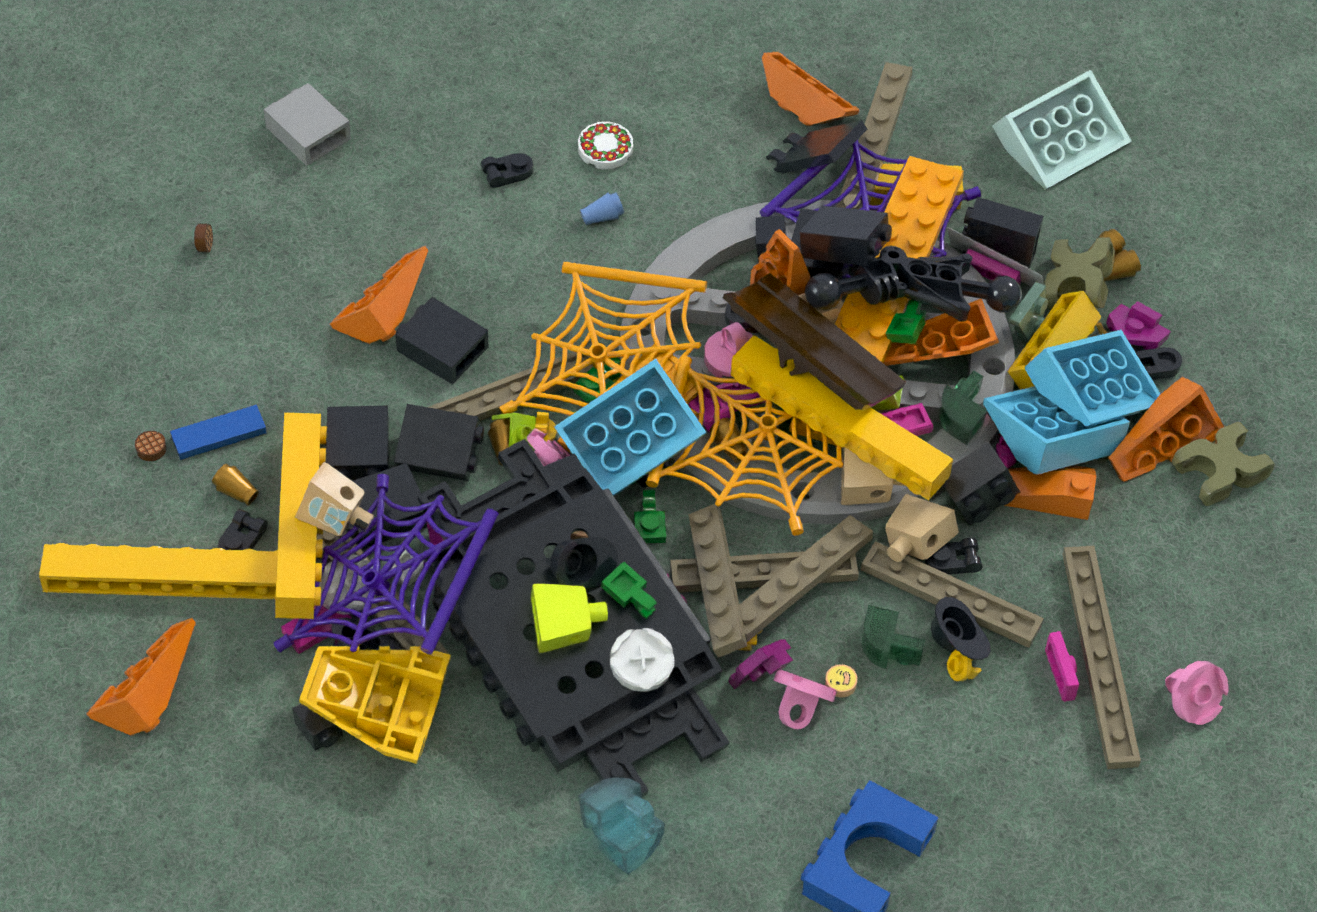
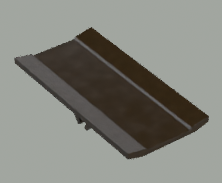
M771 273L750 286L736 292L725 293L722 297L731 305V310L778 347L781 368L787 367L788 359H793L795 368L789 372L791 376L809 372L855 410L871 408L894 395L906 384L905 380Z

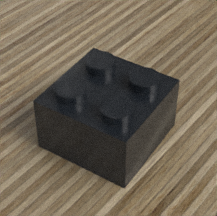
M986 442L952 465L950 477L943 484L947 494L969 526L975 522L978 523L985 520L990 512L1000 505L1009 504L1020 493L1007 467L989 442Z

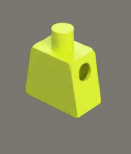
M533 584L531 603L539 653L587 641L592 630L591 623L608 620L606 602L588 603L586 589L583 586Z

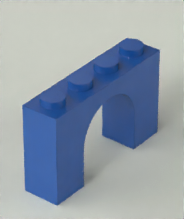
M869 780L863 790L859 788L856 790L850 801L851 809L847 815L842 813L833 828L836 832L831 839L826 837L817 852L819 858L815 864L809 863L801 876V881L804 882L802 895L833 912H885L888 908L891 893L859 876L849 866L845 857V851L851 844L866 837H880L920 857L936 831L939 817Z

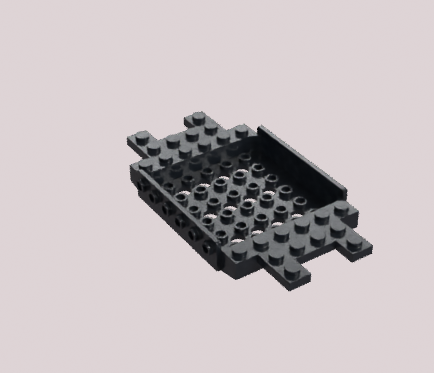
M523 439L498 453V459L512 478L462 506L446 481L418 495L420 505L435 501L439 495H442L444 497L442 504L447 512L456 519L467 522L482 520L487 508L498 512L494 525L448 619L450 623L448 625L449 630L457 642L461 640L467 649L465 654L470 664L474 668L478 666L484 675L482 681L486 689L491 694L495 692L500 700L499 707L507 720L512 719L517 726L516 733L524 746L529 745L533 752L539 750L541 746L557 772L586 757L621 810L648 793V788L633 767V765L683 736L701 762L728 747L730 742L696 693L719 680L723 670L709 648L711 639L611 491L608 488L602 490L586 468L555 484L526 439ZM439 508L431 516L434 523L449 534L455 535L467 528V526L455 524L445 518ZM575 531L585 532L588 538H606L613 543L617 550V567L625 562L647 581V586L643 591L657 602L654 606L656 611L646 619L636 610L632 602L624 608L613 597L608 595L601 588V585L585 588L587 596L592 597L596 603L606 602L608 620L591 623L592 630L587 641L539 653L537 641H528L523 635L525 628L535 626L531 603L533 584L560 585L551 570V566L546 563L544 549L547 546H557L563 541L571 540L570 536ZM475 532L471 533L455 550L435 582L432 603L437 612ZM453 544L444 548L430 565L427 572L431 578ZM430 557L423 560V566ZM522 560H529L534 564L535 570L532 574L523 575L517 570V564ZM494 575H502L507 579L508 585L502 590H496L491 587L489 580ZM650 628L661 633L670 642L674 655V667L668 680L659 688L647 692L633 691L623 686L614 677L610 667V652L616 639L627 630ZM598 663L603 668V675L599 678H590L585 673L586 665ZM563 678H569L575 682L576 689L573 693L564 694L558 689L557 683Z

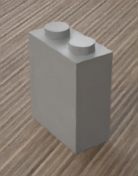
M309 83L293 90L289 95L264 109L266 128L306 166L351 139L349 120Z

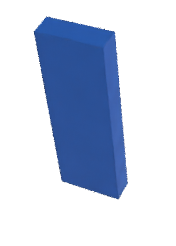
M257 404L170 431L180 460L267 433Z

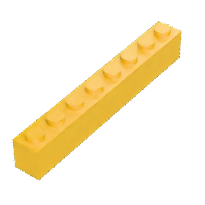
M753 335L732 357L731 376L738 383L750 387L765 400H770L783 408L787 414L796 416L807 423L811 429L823 433L832 439L836 445L852 451L863 462L872 464L887 477L899 481L908 487L912 493L930 500L950 477L953 463L951 457L872 408L855 410L809 372L791 376L789 372L795 368L794 360L788 359L787 367L781 368L778 349L757 336Z
M284 413L275 618L314 619V606H321V587H315V582H321L322 563H316V558H322L323 539H317V535H323V530L295 517L310 480L318 471L319 466L326 462V448H320V444H326L327 426H321V414Z
M57 543L55 545L44 544L39 578L43 592L275 599L278 550L256 551L253 549H193L191 547L179 549L162 548L159 546L148 548L131 547L128 545L116 547L100 546L97 544L86 546L68 545L65 543Z

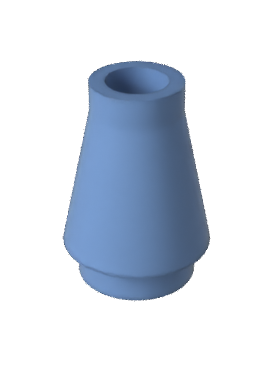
M607 193L586 208L581 209L580 212L587 226L592 223L619 219V215L624 214V209L617 193L611 195Z

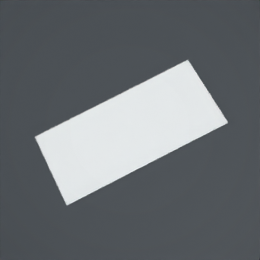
M947 227L951 246L966 252L968 249L974 250L1020 271L1021 282L1031 287L1035 282L1044 285L1043 275Z

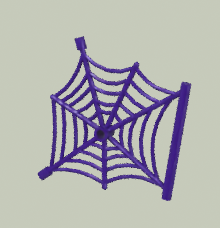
M857 140L852 145L853 152L849 163L831 187L802 204L787 209L781 208L829 164L807 168L764 206L759 213L762 217H769L774 213H779L796 223L797 218L795 217H798L800 212L796 210L821 200L833 191L845 178L854 160L857 169V175L837 199L825 206H834L853 190L859 180L860 191L854 201L845 208H853L859 199L862 198L863 207L860 210L885 212L908 159H893L877 155L862 146ZM860 150L875 159L888 163L904 164L900 172L871 166L861 161ZM863 167L877 173L897 176L894 183L879 182L865 177ZM865 181L876 186L888 187L890 190L887 195L866 190ZM978 186L965 190L963 194L955 196L953 205L940 231L939 249L933 247L931 253L936 254L933 257H945L947 255V252L944 251V235L950 217L961 201L966 200L968 202L981 197ZM868 196L884 200L881 205H869Z
M387 474L377 475L376 491L378 496L367 511L372 514L377 507V516L372 520L366 532L362 531L337 550L333 549L349 539L359 528L354 526L336 542L324 547L321 561L322 576L328 556L333 557L321 594V606L315 607L314 619H309L308 623L303 627L301 626L305 619H299L292 634L289 635L287 633L274 642L275 648L281 653L292 646L294 640L308 637H329L351 645L350 651L356 652L359 644L380 635L408 633L423 637L424 642L420 650L431 655L494 525L498 512L487 508L482 520L478 522L459 520L450 515L442 504L444 497L442 495H439L435 501L421 506L403 507L392 503L385 496L389 488V476ZM385 502L390 507L403 512H419L428 509L423 516L409 521L392 520L384 514ZM439 508L445 518L455 524L467 526V528L452 535L440 529L431 519V516ZM383 520L399 527L416 525L411 531L392 533L383 529ZM428 522L438 534L447 539L434 545L423 537L420 530ZM376 525V530L366 539L343 555L340 554L356 544ZM475 532L434 621L427 632L426 613L435 582L455 550L471 533ZM382 535L392 538H405L401 545L387 547L382 545ZM417 537L429 549L418 554L409 544ZM375 538V544L363 554L352 560L347 559ZM453 544L439 563L430 580L421 610V623H419L415 619V608L421 582L440 552ZM381 550L387 551V552H393V551H395L393 555H389V556H382V555H381ZM406 550L413 558L401 564L399 557ZM374 552V558L368 564L362 567L355 564ZM430 557L416 580L410 601L409 613L403 606L405 590L412 574L420 563ZM381 560L386 561L387 563L380 571ZM339 561L343 564V570L335 597L330 608L317 617L325 601L337 562ZM394 564H396L397 567H395L394 569L390 570V569L392 568V566H393ZM349 568L354 572L351 586L345 598L338 603ZM410 568L400 588L398 601L395 598L397 583L403 571ZM359 575L362 577L361 581L365 586L354 592ZM394 577L391 585V590L389 592L388 590L390 588V583L388 579ZM315 582V587H319L320 582ZM369 591L367 598L362 596ZM353 601L365 603L362 613L345 607ZM386 601L391 603L390 605L371 609L372 604ZM397 609L401 614L379 617L366 623L368 616L383 610ZM341 611L357 616L360 620L358 625L345 620L327 618ZM389 620H407L416 629L404 627L387 628L361 637L364 629ZM326 624L345 625L356 630L353 640L339 634L308 631L315 626Z

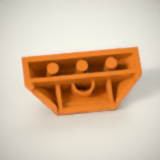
M780 52L763 54L762 61L770 96L778 101V105L782 109L792 111L799 116L798 120L801 123L812 126L858 115L860 111L858 108L844 100Z

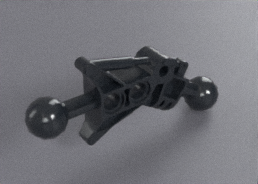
M886 246L881 249L880 256L874 258L868 266L853 264L851 272L854 276L838 280L827 273H819L811 277L805 286V297L812 307L824 311L836 307L842 296L860 292L871 305L906 297L936 308L958 321L964 322L968 318L971 307L963 296L985 299L992 310L1005 313L1017 308L1022 299V290L1018 282L1009 276L996 277L989 283L962 279L961 277L969 271L973 259L971 255L966 253L957 257H918L916 259L907 257L904 250L899 247Z

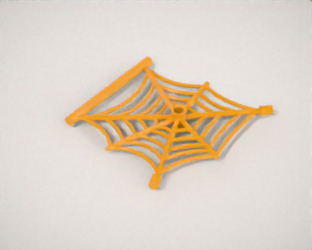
M563 262L562 273L572 274L573 276L569 301L562 314L548 329L541 334L533 333L531 335L532 339L536 340V357L531 375L516 401H508L500 406L499 410L502 414L513 413L518 410V406L571 416L575 412L543 404L529 403L527 401L534 397L560 400L584 407L587 405L585 402L543 392L557 384L599 397L623 381H618L606 389L605 380L609 376L620 373L628 378L634 374L635 364L640 355L651 354L646 363L647 365L653 361L657 353L668 352L660 362L662 368L676 351L686 350L682 356H688L693 349L701 347V343L695 342L687 325L686 314L689 298L694 292L706 293L707 281ZM579 276L686 291L680 295L665 299L648 301L624 300L592 289L583 283ZM583 288L608 301L625 305L667 304L653 313H618L600 307L586 298ZM577 290L580 307L575 318L567 329L555 339L546 337L560 324L568 313ZM684 300L681 318L684 332L690 343L678 344L671 327V308ZM588 304L596 310L614 317L646 319L638 325L628 326L603 323L590 315ZM583 311L585 322L580 331L568 343L560 341L572 330ZM664 313H666L667 331L673 345L661 346L656 335L655 320ZM593 322L603 328L629 331L621 337L606 335L595 330ZM650 324L651 336L656 347L645 348L641 337V330ZM587 327L589 333L580 346L573 345ZM636 334L639 348L629 349L625 341ZM597 336L614 342L606 347L598 342ZM591 338V347L589 349L584 348ZM541 342L550 344V361L546 374L539 386L526 394L538 369L541 356ZM619 345H621L624 349L619 351H612ZM555 346L562 348V364L559 376L546 383L555 360ZM567 350L576 352L577 360L575 366L565 372ZM582 354L590 357L581 362ZM629 356H634L628 371L625 369V362ZM623 357L620 365L609 358ZM680 358L678 359L675 368L672 372V383H674ZM592 364L597 369L598 378L586 373H580L579 371ZM606 364L613 369L604 374L603 366ZM570 376L587 378L599 384L600 393L563 380ZM690 408L696 416V418H698L699 413Z
M682 356L673 384L681 396H683L688 376L695 380L700 409L698 421L701 425H703L705 411L701 385L710 390L714 403L713 429L709 440L699 454L685 459L695 442L692 443L673 465L663 469L664 463L649 472L646 484L649 487L656 488L660 478L665 475L690 480L711 493L716 499L715 505L717 507H720L725 501L738 498L761 499L775 504L787 512L790 516L788 522L792 535H801L804 529L801 519L796 515V512L805 495L821 477L837 467L842 468L844 466L842 462V448L836 445L837 459L828 455V437L823 433V452L813 447L811 428L807 423V443L797 438L796 424L798 418L796 416L772 408V401L765 400L762 397L752 400H734L728 395L751 394L756 391L753 389H718L707 380L718 383L738 382L734 378H718L694 372L690 369L692 359L688 356ZM718 396L728 403L730 423L728 433L721 444L709 449L715 439L720 423ZM766 401L765 407L746 408L743 406ZM735 408L741 412L742 428L740 436L729 440L735 424ZM765 412V414H763L761 417H758L754 413ZM772 413H774V414H776V415H781V416L778 417V418H776ZM748 417L757 423L759 427L746 433ZM793 417L791 424L792 436L777 428V425ZM758 435L754 443L751 445L748 439ZM777 435L785 440L776 445L774 438ZM763 440H766L769 442L770 448L765 446H759ZM743 442L747 445L749 451L744 457L731 447ZM792 443L800 447L780 459L778 450L783 445ZM726 450L738 457L741 463L736 469L726 460L714 454ZM764 451L772 453L773 458L764 455H753L755 454V452ZM804 451L812 453V455L801 460L784 473L782 464L792 456ZM709 457L722 463L734 474L727 482L715 471L697 463V461ZM817 457L822 459L799 474L788 486L786 478L795 470ZM764 460L775 463L777 473L762 468H746L749 461ZM827 462L833 464L821 471L808 483L799 495L795 505H793L790 492L797 483ZM688 465L699 468L719 480L725 488L718 495L705 482L694 476L675 471ZM762 473L779 479L782 488L763 480L746 479L739 482L737 480L741 474ZM742 485H763L783 494L787 507L778 500L761 494L738 493L729 496L728 494L732 488Z

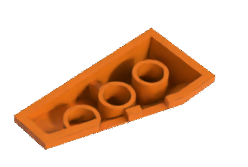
M779 229L774 232L766 245V252L758 258L759 263L753 266L750 285L771 273L797 295L804 294L805 286L811 277L799 247Z
M423 246L403 256L383 274V279L363 291L366 296L361 298L356 304L351 302L330 323V326L339 332L368 344L380 339L382 342H385L396 334L395 328L405 316L428 253L427 247Z
M982 298L968 303L971 308L968 318L964 322L943 313L925 321L926 324L915 344L892 342L883 364L888 366L972 354L999 343Z
M1181 377L1158 396L1108 459L1119 478L1125 482L1154 470L1158 463L1167 459L1172 462L1177 450L1197 439H1207L1213 442L1217 431L1223 428L1224 425L1203 387Z
M1072 465L1038 475L1030 472L1027 467L1008 469L1020 493L1009 504L1004 506L1088 520L1096 483V471L1094 468Z
M190 618L172 625L147 649L146 654L149 657L143 658L135 665H131L124 672L129 678L120 683L116 688L110 686L87 712L88 717L128 735L142 731L147 733L153 730L160 723L159 717L168 706L196 624L194 619Z

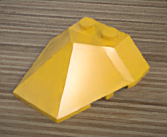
M318 646L299 703L383 755L417 764L422 755L436 712L451 655L435 650L431 655L426 654L420 650L421 646H410L409 650H390V646H379V650H359L358 646L356 652L350 651L351 646Z

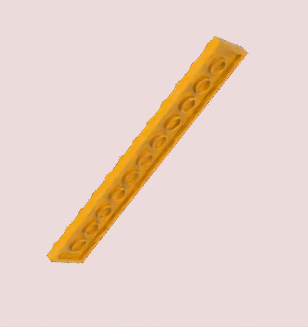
M909 156L885 209V213H888V224L892 227V235L890 241L884 247H899L904 250L907 257L911 258L929 257L962 182L964 171ZM860 292L848 294L835 325L884 363L892 344L891 340L887 339L885 333L895 314L906 311L910 299L902 297L893 301L888 300L885 303L880 302L877 305H871ZM798 418L796 424L797 434L806 437V423ZM811 429L812 439L822 441V433ZM828 437V444L836 446L833 440Z

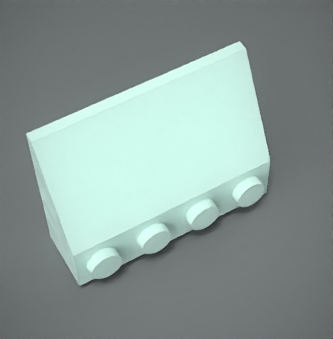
M1091 70L1013 111L992 125L1005 150L1045 190L1132 142Z

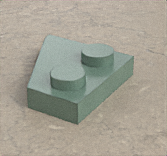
M1035 282L1009 318V322L1015 325L1014 331L1018 333L1019 339L1029 342L1045 319L1044 313L1048 305V299L1045 298L1046 285Z

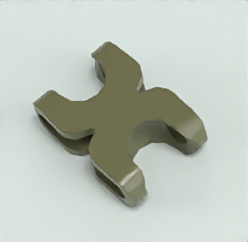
M1096 238L1093 247L1087 252L1080 254L1073 253L1068 245L1069 239L1055 240L1051 260L1056 269L1051 270L1045 280V298L1048 299V310L1053 308L1062 294L1083 290L1095 308H1104L1108 287L1103 280L1112 273L1115 259V250L1111 238Z
M1235 422L1219 429L1215 435L1214 443L1207 439H1197L1177 450L1171 463L1181 474L1196 470L1203 472L1209 477L1201 486L1200 495L1198 496L1205 506L1213 505L1228 498L1232 492L1233 484L1241 488L1252 487L1270 477L1275 468V463L1267 454L1248 456L1238 450V448L1243 446L1248 432L1241 422Z

